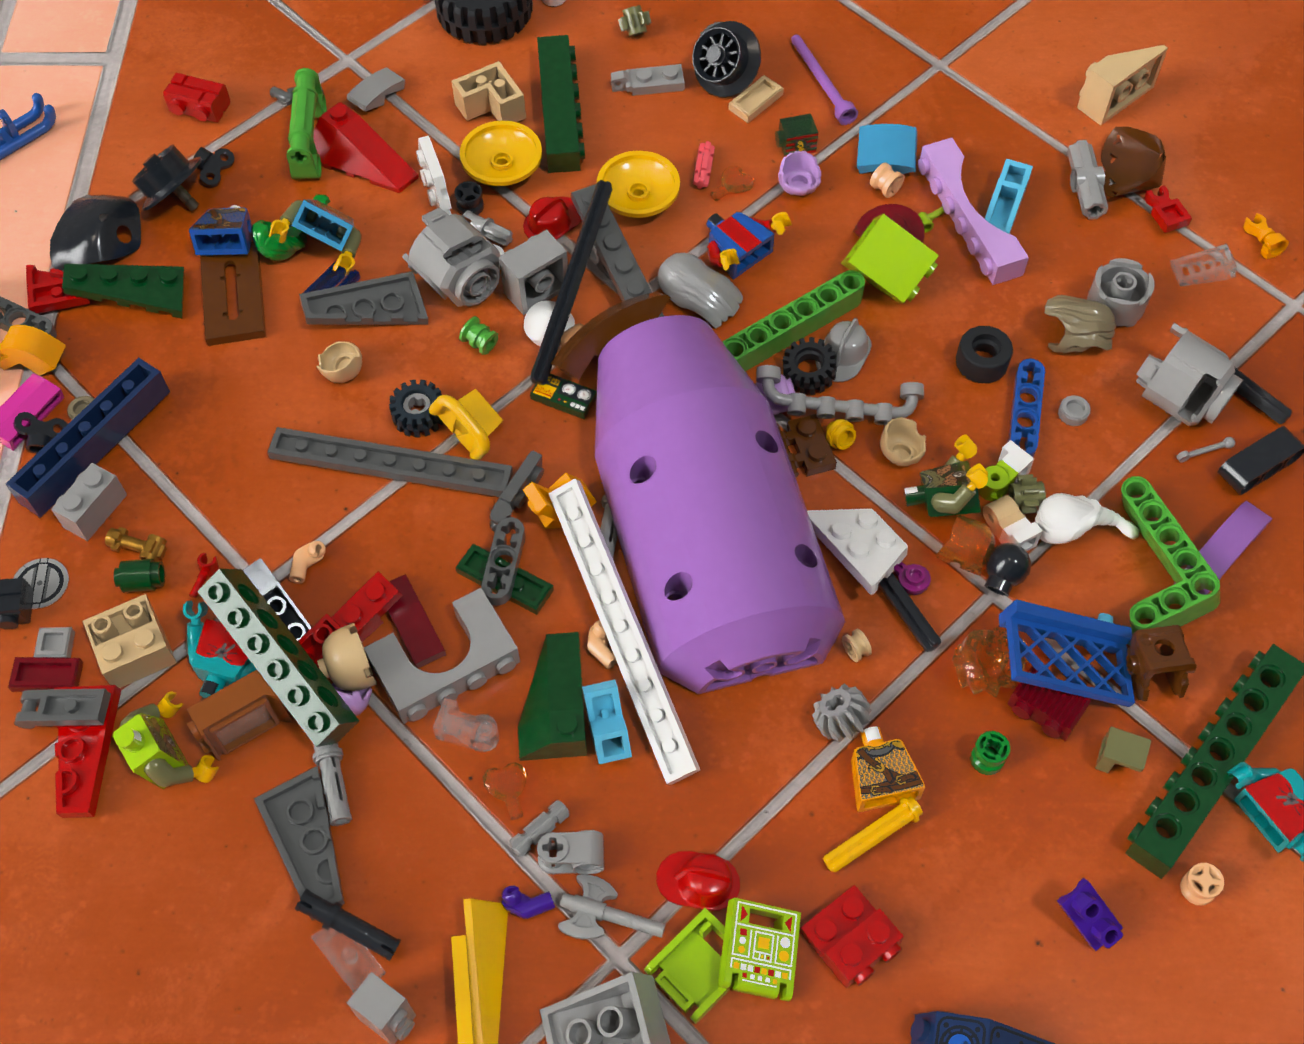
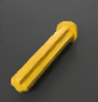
M913 797L908 799L901 798L899 800L900 805L826 854L823 860L827 868L831 872H837L909 822L917 823L919 816L923 814L918 802Z

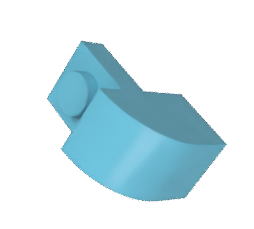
M616 680L583 686L585 708L598 763L604 764L632 757L628 730L622 714Z

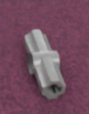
M1077 140L1073 145H1069L1067 151L1072 170L1070 175L1071 190L1073 193L1078 194L1082 214L1088 217V219H1098L1106 214L1108 210L1104 192V169L1102 166L1097 165L1092 144H1089L1087 140Z

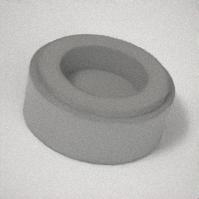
M1072 395L1062 400L1058 409V415L1065 424L1080 426L1087 421L1091 408L1084 398Z

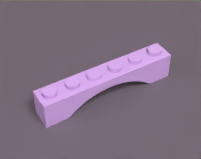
M948 138L922 146L921 156L918 160L919 171L922 175L926 176L933 194H937L944 212L952 218L957 233L963 236L970 254L974 255L979 262L983 275L989 278L992 285L1023 276L1029 257L1017 238L990 224L970 204L963 190L961 180L964 155L954 139Z

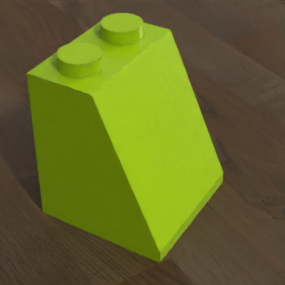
M881 214L873 219L841 264L849 270L860 272L864 276L865 281L896 302L904 303L906 300L911 302L920 290V287L917 285L923 277L928 278L938 266L935 260L939 255L885 214Z

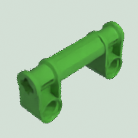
M301 68L294 75L296 87L293 90L288 135L290 148L287 150L286 157L292 179L321 178L322 168L320 155L317 153L313 138L315 118H319L327 111L326 99L322 92L318 74L312 69Z

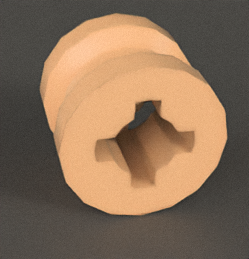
M885 162L872 174L870 186L874 189H881L882 194L890 198L901 188L905 177L901 172H894L892 166Z
M1198 863L1181 879V892L1190 903L1206 905L1221 893L1224 887V878L1220 870L1214 865ZM1194 882L1198 883L1202 887V891Z

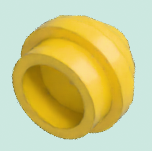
M838 419L827 425L826 439L831 447L844 450L854 443L856 431L852 423L847 420Z

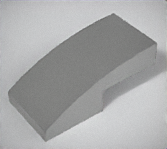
M388 68L381 69L356 85L347 94V100L366 112L384 105L385 95L404 89L405 79Z

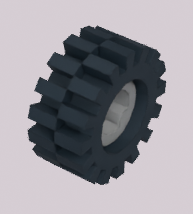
M410 380V386H407L404 382L401 384L402 390L396 388L393 391L394 396L391 395L389 399L391 416L394 425L397 426V430L400 432L404 430L405 435L409 437L412 432H414L415 437H420V432H424L426 437L430 435L429 430L431 428L434 432L439 430L438 424L443 425V421L437 415L430 414L428 409L437 397L442 395L441 390L435 388V384L432 382L427 386L426 380H420V384H416V380ZM413 405L425 406L421 411L417 409L411 411V407H414Z

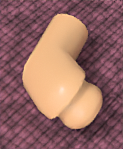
M313 541L295 551L289 575L291 582L304 583L307 568L324 557L326 547L321 541Z
M598 620L589 630L587 649L604 667L611 669L617 661L613 651L608 648L609 641L601 621Z

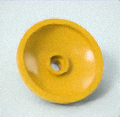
M493 121L480 125L464 138L460 147V160L464 171L474 180L491 186H508L525 180L536 171L542 159V146L538 136L527 126L513 121Z
M629 151L614 156L603 165L597 177V182L603 180L612 184V192L608 201L610 210L627 217L643 218L659 214L674 203L680 191V177L675 166L665 157L649 151Z

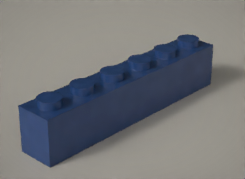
M138 357L5 483L18 503L41 518L56 503L57 499L64 495L73 485L81 472L85 471L91 463L97 464L170 393L161 372Z

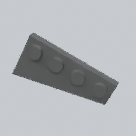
M413 271L299 294L307 325H428V316Z
M318 766L254 798L299 896L301 897L307 888L310 892L332 904L338 902L343 905L345 901L321 774Z

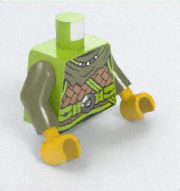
M173 691L166 693L157 705L152 703L130 712L121 721L120 728L113 733V738L130 769L135 774L162 789L172 785L192 782L194 778L203 783H208L214 778L219 767H211L215 760L211 755H204L197 766L192 768L165 721L160 718V715L165 718H172L183 705V703L174 705L170 702L176 696V692Z

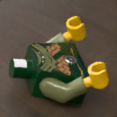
M966 434L960 436L954 444L959 451L956 456L952 455L944 466L920 472V486L904 488L907 507L925 504L928 516L930 517L981 512L978 489L985 487L987 484L988 472L980 463L970 467L968 460L964 461L965 458L969 459L977 453L976 444Z

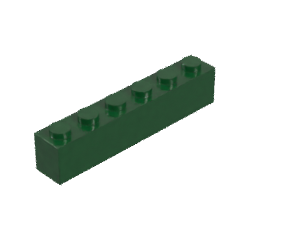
M568 35L537 37L548 173L581 171L580 159H585L584 142H578V139H583L582 122L577 123L576 121L581 119L580 103H575V100H579L578 83L573 84V81H578L576 64L571 65V62H576L575 45L569 46Z

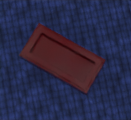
M15 657L8 688L12 692H23L24 690L78 687L84 662L81 658Z

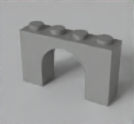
M482 588L452 602L456 618L471 642L467 656L455 668L442 673H429L416 668L407 658L394 633L364 647L370 665L403 724L423 718L429 710L439 705H447L453 702L459 694L469 689L480 688L489 678L497 674L508 673L515 668L516 664L520 663L516 644Z

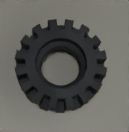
M809 337V342L806 343L805 339L801 338L799 339V345L795 341L791 343V349L787 348L785 356H783V374L785 378H791L794 390L796 391L799 387L800 393L805 394L806 390H810V395H815V389H818L820 393L824 392L825 385L829 388L832 385V380L836 378L835 351H832V346L828 343L824 347V340L822 339L815 343V337ZM805 360H815L821 364L819 370L811 373L801 371L798 366Z

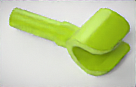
M943 207L929 214H926V212L918 214L924 224L925 233L931 231L934 227L932 221L945 213Z

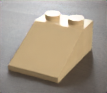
M1160 45L1108 55L1098 63H1092L1086 71L1085 75L1087 77L1079 93L1080 99L1077 108L1099 125L1107 122L1154 87L1168 47Z

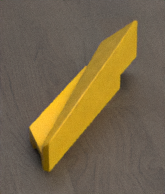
M472 898L463 899L466 935L451 937L458 1044H498L508 911L502 903Z

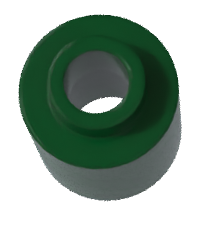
M154 559L121 561L119 568L114 569L115 585L120 587L123 593L154 591L157 587H163L165 584L164 565L162 561L155 562Z

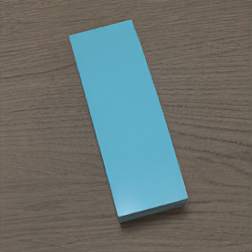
M1006 158L1000 178L996 184L985 220L1010 234L1021 205L1033 166Z

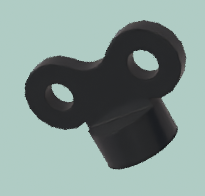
M200 147L194 158L199 156L202 158L201 163L197 167L201 171V183L206 187L212 188L219 185L221 170L230 168L235 160L233 153L227 149H218L215 154H212L207 149ZM224 156L228 160L223 161L220 159V157ZM211 175L214 179L210 180L206 176Z
M28 412L19 413L13 422V426L19 434L27 435L26 450L35 454L58 434L53 430V427L58 426L62 430L68 425L66 421L60 418L43 422ZM26 420L30 423V426L24 427L21 422Z

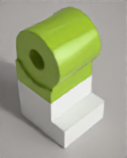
M1010 440L1002 447L998 463L995 466L986 468L988 482L985 487L978 489L979 494L987 501H995L1008 493L1009 485L1018 482V475L1030 473L1034 458Z

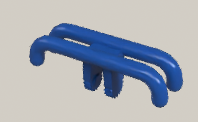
M34 93L31 97L33 101L31 110L13 121L4 109L0 110V120L3 125L0 128V160L45 134L54 125L56 119L55 109L50 104H44L41 94ZM44 111L45 117L42 122L19 135V130L36 121Z

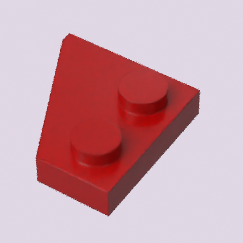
M26 265L29 310L39 314L90 304V299L64 294L62 287L64 272L62 270L51 268L49 272L37 270L35 265Z

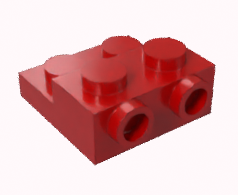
M855 884L800 927L799 931L846 989L854 982L860 986L875 973L872 967L883 959L885 963H888L902 950L899 945L904 937L880 908L876 910Z

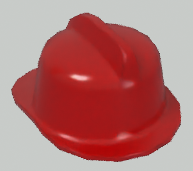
M564 196L542 197L536 200L530 207L529 214L524 220L523 228L528 238L538 235L547 229L557 240L575 228L582 220L571 198Z
M678 851L667 856L660 863L656 873V884L661 895L669 902L680 906L720 911L727 908L728 900L734 897L737 898L740 891V877L736 868L728 860L715 854Z

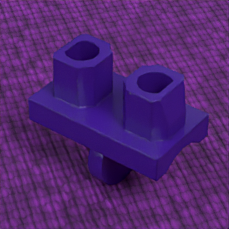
M1085 878L1078 882L1073 891L1061 896L1057 900L1061 908L1095 951L1102 946L1111 948L1123 937V933L1120 931L1123 927L1091 883Z

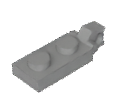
M681 64L627 69L611 73L612 92L627 91L632 92L633 96L685 90Z

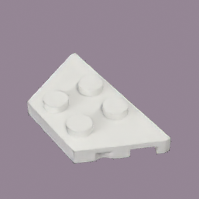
M430 137L418 138L416 155L420 167L423 168L420 170L423 185L430 187L427 190L431 206L436 205L437 208L440 207L447 214L451 215L450 209L452 207L444 174Z
M872 508L807 511L815 535L870 595L878 590V584L884 577L888 578L894 571V566L900 564L907 556L908 545Z

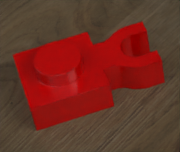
M1165 185L1159 188L1158 196L1154 195L1152 190L1146 191L1143 199L1148 205L1153 207L1150 214L1164 233L1189 226L1192 217L1178 198L1173 200L1169 198V190Z

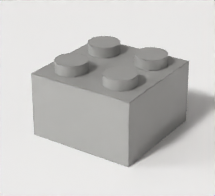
M547 229L538 235L530 237L526 242L514 249H509L499 257L504 294L523 315L534 304L550 300L559 294L568 268L567 251Z

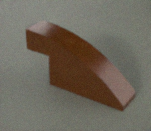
M658 292L647 293L627 299L608 308L579 329L561 348L551 364L570 377L579 380L592 358L598 359L602 349L610 340L636 324L658 318L671 297Z

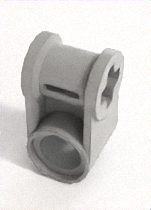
M599 831L551 832L543 835L538 841V864L542 871L547 874L578 873L590 875L600 873L605 869L604 835ZM550 850H557V857H549Z

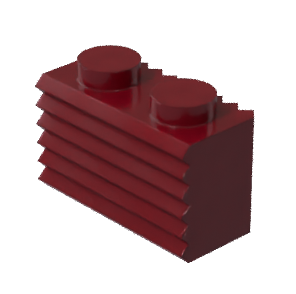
M1031 666L1027 672L1035 674L1038 671ZM1020 682L1007 704L1012 707L1014 714L1021 719H1031L1041 725L1042 731L1049 737L1054 739L1061 738L1066 741L1091 703V699Z

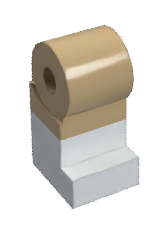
M1005 495L983 507V516L987 524L1002 544L1014 543L1024 548L1026 552L1037 546L1043 532L1036 522H1029L1020 511L1017 503L1010 496Z

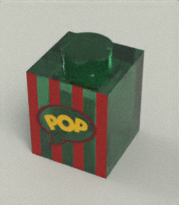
M811 114L780 119L779 131L775 132L777 147L782 148L785 157L795 151L816 152L818 130Z

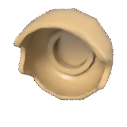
M337 341L329 345L322 354L318 355L319 365L316 367L331 382L345 383L353 380L359 374L363 362L362 353L353 343Z
M903 417L891 419L882 432L880 448L884 456L893 464L904 467L918 463L925 455L926 436L918 433L917 423L913 420Z

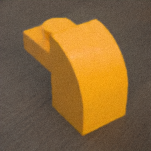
M27 325L10 326L4 340L0 343V368L6 370L20 363L41 376L56 368L66 345L38 328Z
M565 473L550 488L531 482L523 489L529 499L528 506L538 515L545 528L554 529L562 527L548 493L571 480L577 479L581 482L591 507L597 502L582 479Z

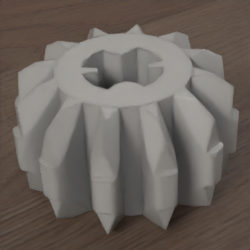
M844 683L839 689L832 686L829 693L820 694L821 701L813 704L815 712L812 716L814 723L823 736H826L828 740L833 738L840 743L845 737L852 740L853 734L856 732L864 733L862 725L871 722L869 713L872 710L866 697L856 686L850 688Z

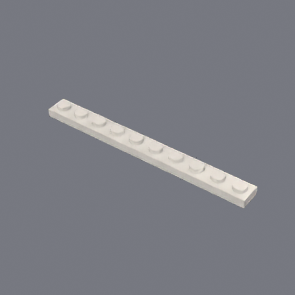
M573 479L548 494L666 784L673 785L700 771V767L582 484L579 480Z

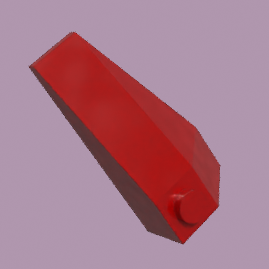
M338 102L319 117L314 129L313 138L317 153L320 155L321 166L330 170H333V168L345 171L347 176L355 178L357 175L369 179L371 184L397 193L402 192L419 178L418 174L356 112L342 102Z

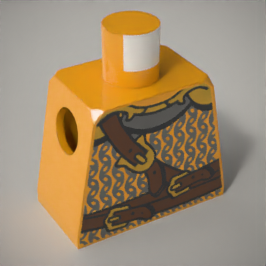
M877 726L864 729V733L860 732L864 746L854 749L851 759L858 813L900 804L899 800L903 797L906 799L909 797H913L915 800L921 799L925 784L903 741L894 739L884 742L880 728Z

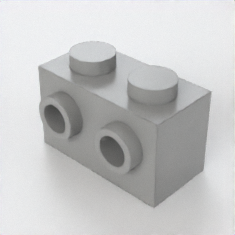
M91 463L85 471L78 475L76 481L66 493L57 499L51 510L64 529L88 541L127 496V493L116 475Z

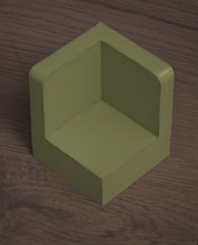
M1111 726L1102 740L1095 769L1109 773L1114 764H1118L1142 772L1145 768L1151 740Z

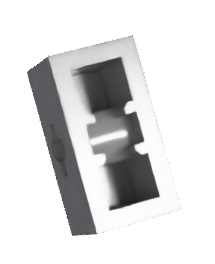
M372 972L347 1002L357 1018L389 1044H395L398 1039L400 1041L404 1040L415 1025L413 1019L416 1017V1014L407 999Z

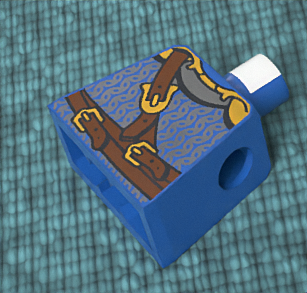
M233 205L230 208L209 209L189 229L196 255L248 254L253 238L251 232L252 223L248 209Z

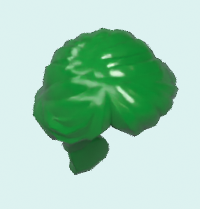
M317 194L312 199L326 205L330 203V199L326 195ZM259 220L251 227L252 240L258 252L274 261L289 259L298 250L305 248L307 243V234L293 226L289 227L286 241L283 243H279V234H273L269 237L272 222Z

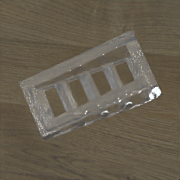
M1227 244L1170 260V265L1179 286L1236 277L1237 265ZM1215 262H1220L1221 265L1217 266ZM1208 263H1209V265H1210L1211 268H1210V269H1206V267H1205L1204 264H1208ZM1198 265L1200 272L1196 273L1193 266ZM1181 267H1187L1190 275L1184 276Z

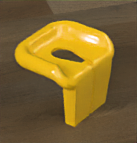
M477 389L469 392L459 400L449 395H440L428 409L430 414L437 415L450 431L456 434L457 439L470 452V459L481 460L489 452L490 441L488 436L503 421Z

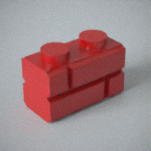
M177 72L171 79V84L169 83L163 91L169 111L176 115L185 114L193 116L203 122L208 120L218 123L223 116V111L225 112L230 105V97L226 85Z

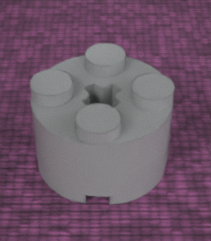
M1117 258L1110 260L1109 264L1103 267L1101 265L1096 272L1087 300L1096 301L1109 307L1114 314L1116 326H1134L1143 316L1155 287L1154 278L1149 272L1148 275L1142 270L1143 265L1131 259Z

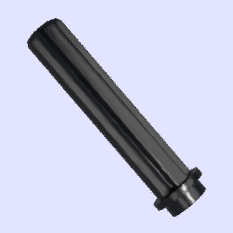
M1235 368L1234 374L1243 379L1237 392L1277 423H1285L1292 415V410Z
M891 573L888 578L884 577L878 584L882 592L926 652L935 650L941 645L939 636L894 574Z

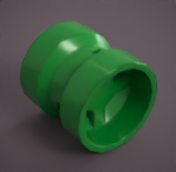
M986 731L981 734L970 756L971 764L975 770L985 775L998 773L1010 754L1009 741L1004 735L996 731Z

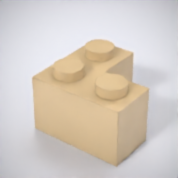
M499 61L451 81L455 105L467 121L490 111L497 121L518 122L526 118L524 94Z

